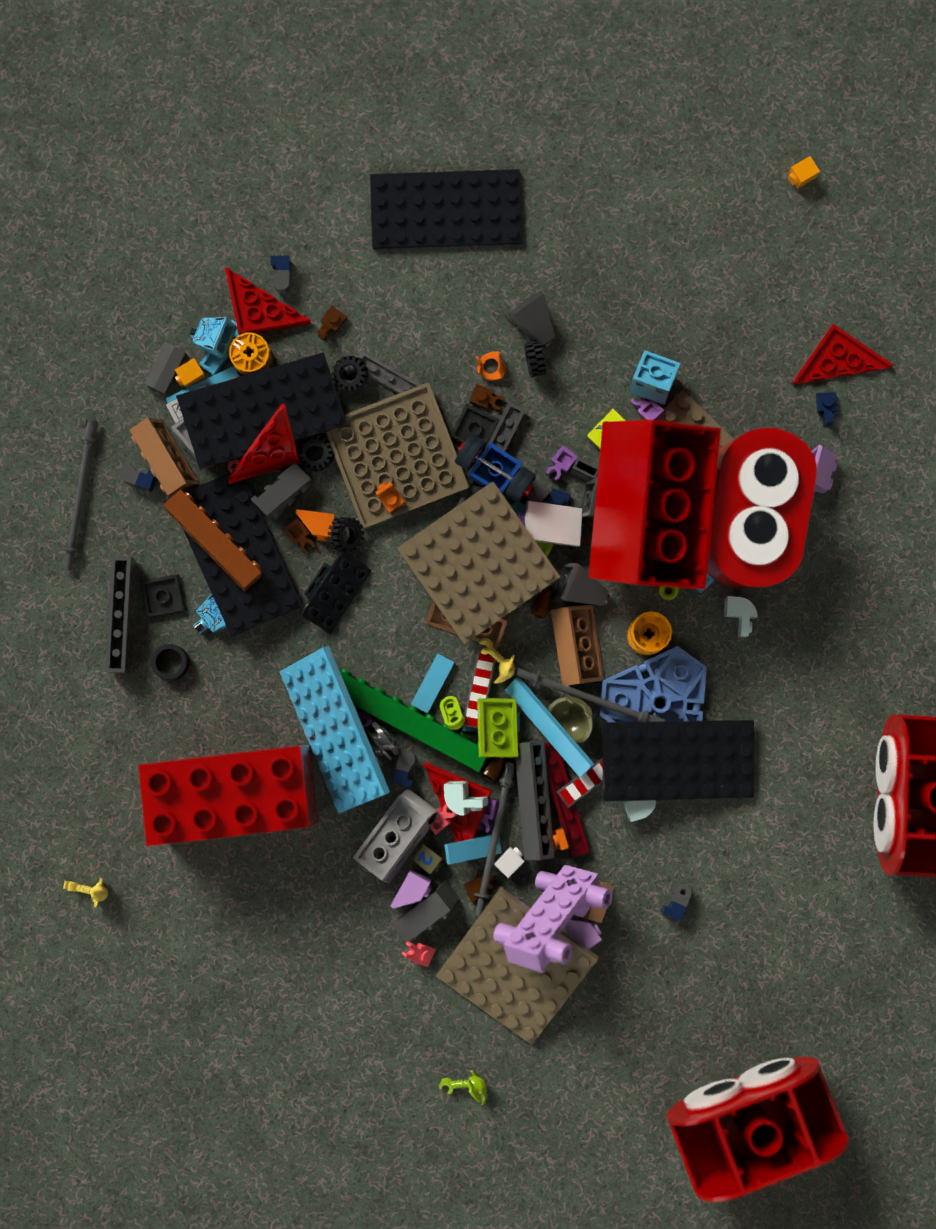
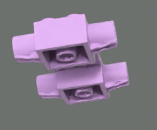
M564 865L558 874L540 871L535 879V887L543 893L517 927L499 923L495 928L494 941L504 946L508 962L541 973L550 962H560L567 965L568 961L572 958L573 948L571 944L562 941L560 936L562 929L573 915L584 917L590 907H600L607 910L612 901V891L601 887L597 873Z

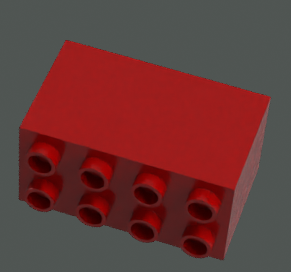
M653 419L603 422L588 578L636 585L706 590L721 428Z
M310 745L138 765L146 846L306 828L319 822Z

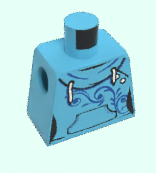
M227 317L203 318L198 328L191 329L190 337L193 339V343L204 352L224 359L237 326Z
M211 594L196 611L202 619L193 626L200 634L208 628L213 633L226 628Z

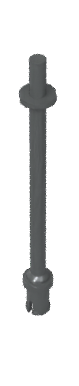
M90 419L85 421L84 436H81L84 448L67 547H62V550L66 551L64 569L66 570L72 569L74 552L79 553V549L75 548L91 447L97 440L95 434L98 421Z
M518 668L516 676L533 681V687L538 683L632 717L638 721H665L664 718L649 714V711L638 712L541 677L539 670L537 674H533Z
M504 762L502 778L499 779L502 788L480 893H474V896L479 897L475 916L478 917L484 910L486 898L491 899V896L487 895L509 788L514 786L513 777L516 764Z

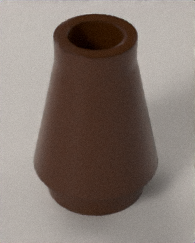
M542 590L531 606V614L533 616L545 619V616L548 615L553 595L551 591Z
M492 757L482 767L481 774L487 779L494 781L495 778H498L506 758Z

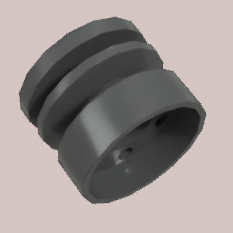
M374 721L372 726L376 731L373 733L368 727L365 730L369 736L368 741L378 765L381 768L384 766L380 758L382 755L391 760L392 757L388 753L390 749L395 755H398L400 752L395 740L388 731Z

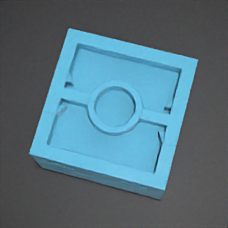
M644 350L633 376L629 392L665 405L680 363Z

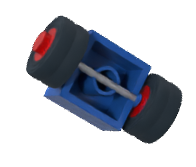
M472 434L466 442L464 441L460 445L455 463L467 471L472 468L469 478L482 487L494 482L502 495L505 494L507 498L518 504L525 495L528 496L532 491V484L535 481L536 474L529 471L526 467H522V462L491 442L485 449L486 441Z

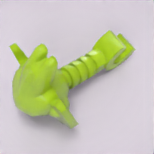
M471 1070L472 1076L468 1080L453 1081L450 1078H443L439 1084V1089L444 1085L449 1087L447 1094H451L453 1089L468 1087L469 1093L477 1102H481V1105H484L487 1099L486 1082L474 1070Z

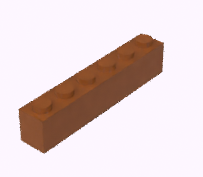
M180 489L163 504L164 510L245 592L262 576L260 571L262 568L256 561L251 562L247 558L248 554L242 547L237 548L233 544L235 542L228 533L224 534L220 530L221 526L214 519L211 521L206 516L208 513L202 506L197 507L193 503L195 500L188 492L184 493Z

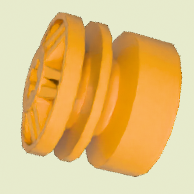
M244 333L232 341L229 356L232 364L242 376L272 367L273 356L262 336L256 333ZM249 351L253 352L251 353V357L247 356L249 354Z
M653 611L645 612L638 616L631 623L627 631L628 644L632 650L645 656L658 653L668 645L672 636V628L668 619L662 614ZM647 631L649 634H652V636L649 639L647 638V636H644V633H646Z

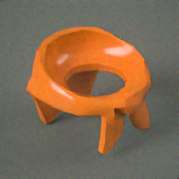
M501 352L487 353L481 359L479 356L476 357L478 374H481L485 380H500L506 374L507 364ZM488 359H495L498 362V369L492 374L484 370V364Z

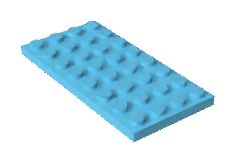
M323 647L281 670L282 680L285 683L289 697L302 724L338 814L390 793L330 647Z

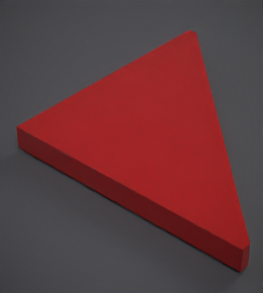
M225 267L239 335L244 333L257 334L311 324L308 317H304L297 310L280 302L273 295L263 289L261 290L246 278L237 275L230 268Z
M832 324L791 384L796 385L888 369L893 364Z
M281 404L227 477L229 484L284 468L294 463H300L285 404Z
M424 762V769L428 773L430 783L437 794L442 809L446 804L444 784L449 781H468L469 797H488L489 802L493 790L431 763ZM487 805L480 811H470L466 815H457L449 818L452 822L450 824L451 832L456 842L476 837Z

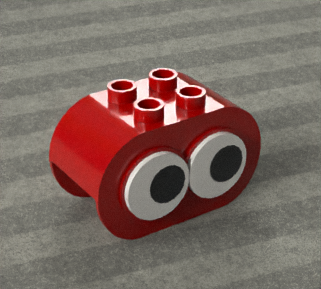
M758 428L744 433L719 449L707 571L716 581L737 588L765 587L784 581L798 568L804 551L817 477V464L810 448L796 435L777 428Z
M892 714L884 725L876 755L878 795L874 811V838L879 861L887 875L936 877V717Z
M814 1057L775 1059L757 1065L732 1079L710 1083L691 1092L686 1098L673 1105L666 1114L695 1195L698 1199L707 1202L734 1199L825 1164L842 1154L849 1145L848 1135L845 1132L820 1063Z

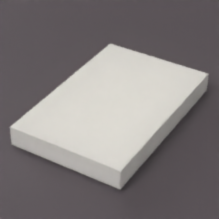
M534 501L526 502L525 527L536 542L573 547L580 546L582 508Z

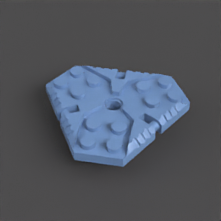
M677 646L644 661L640 666L635 665L603 680L601 698L638 712L649 711V714L664 718L665 721H702L703 711H700L701 704H704L707 666ZM647 671L649 677L643 679L641 673ZM657 698H662L665 702L662 709H658L655 706ZM687 703H693V710H687ZM600 706L599 716L607 722H638L637 719Z

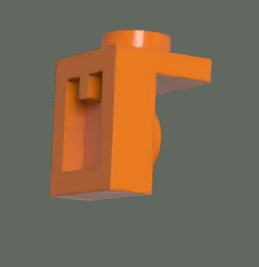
M384 482L377 487L378 491L375 493L389 513L405 504V501L392 482Z
M563 828L552 830L554 850L569 848Z

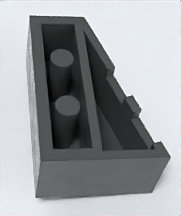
M294 463L280 474L271 486L268 484L264 488L265 492L259 498L254 496L251 500L271 521L273 519L277 520L284 514L283 510L287 506L291 507L298 500L297 496L301 492L304 494L311 488L312 480Z
M444 880L433 892L430 891L427 898L415 903L399 916L392 925L405 942H409L412 939L416 941L423 935L425 929L431 930L438 924L437 920L441 917L444 920L452 914L451 909L459 897L448 882Z

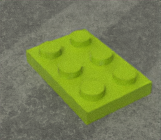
M477 699L479 757H518L516 699Z

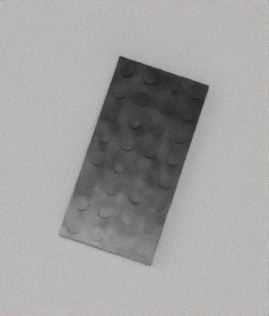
M519 169L370 174L372 249L522 244Z
M324 352L176 395L200 470L242 458L281 404H285L294 442L347 426Z
M229 473L184 491V493L188 492L195 500L193 503L197 507L202 506L208 513L206 516L211 521L214 519L221 526L220 530L224 534L228 533L235 542L233 544L237 548L242 547L247 552V558L251 562L256 561L262 568L260 570L262 576L244 592L184 529L183 531L229 634L233 637L302 607V604L260 511L251 500L253 496L246 481L241 480L229 484L227 479L230 475Z
M754 720L603 722V801L754 798Z

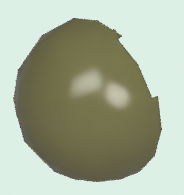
M566 696L556 699L549 706L548 711L576 743L584 742L590 736L594 727V716L591 708L584 701L573 696Z

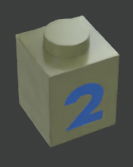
M425 843L412 858L416 864L429 874L433 871L437 872L443 865L441 862L443 857Z

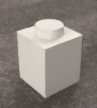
M509 847L494 862V865L509 878L524 862L522 858L524 854L517 847L514 849Z

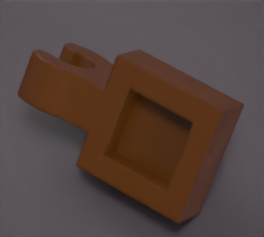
M331 305L321 319V323L324 325L317 331L318 337L325 340L331 330L337 333L347 319V316Z

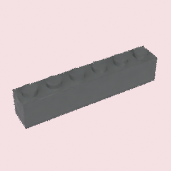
M111 556L105 672L130 674L136 559L132 557Z
M544 741L518 743V757L515 760L524 860L555 858Z

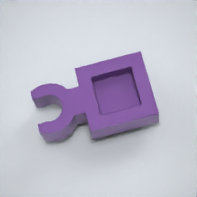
M639 396L641 398L639 402L631 399L633 407L640 408L637 412L644 420H658L665 413L664 409L655 401H646L641 396Z
M562 445L551 460L555 465L547 469L546 475H549L551 471H555L557 476L554 478V481H557L561 475L560 471L567 472L578 456Z
M489 799L478 830H481L483 824H485L486 832L492 831L493 824L491 819L494 820L496 817L498 799Z

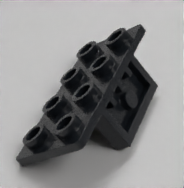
M341 551L332 566L326 563L322 565L305 591L304 595L310 598V600L302 610L301 616L331 634L371 573V569L346 552Z

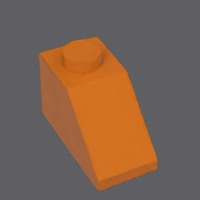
M296 509V514L312 535L317 537L318 541L328 542V538H331V535H328V532H331L329 526H334L332 521H336L335 514Z

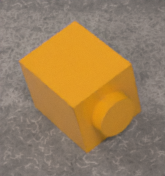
M809 156L790 168L788 180L798 189L817 178L820 170L812 157Z
M195 358L175 369L178 374L175 378L181 387L184 385L188 388L207 378Z

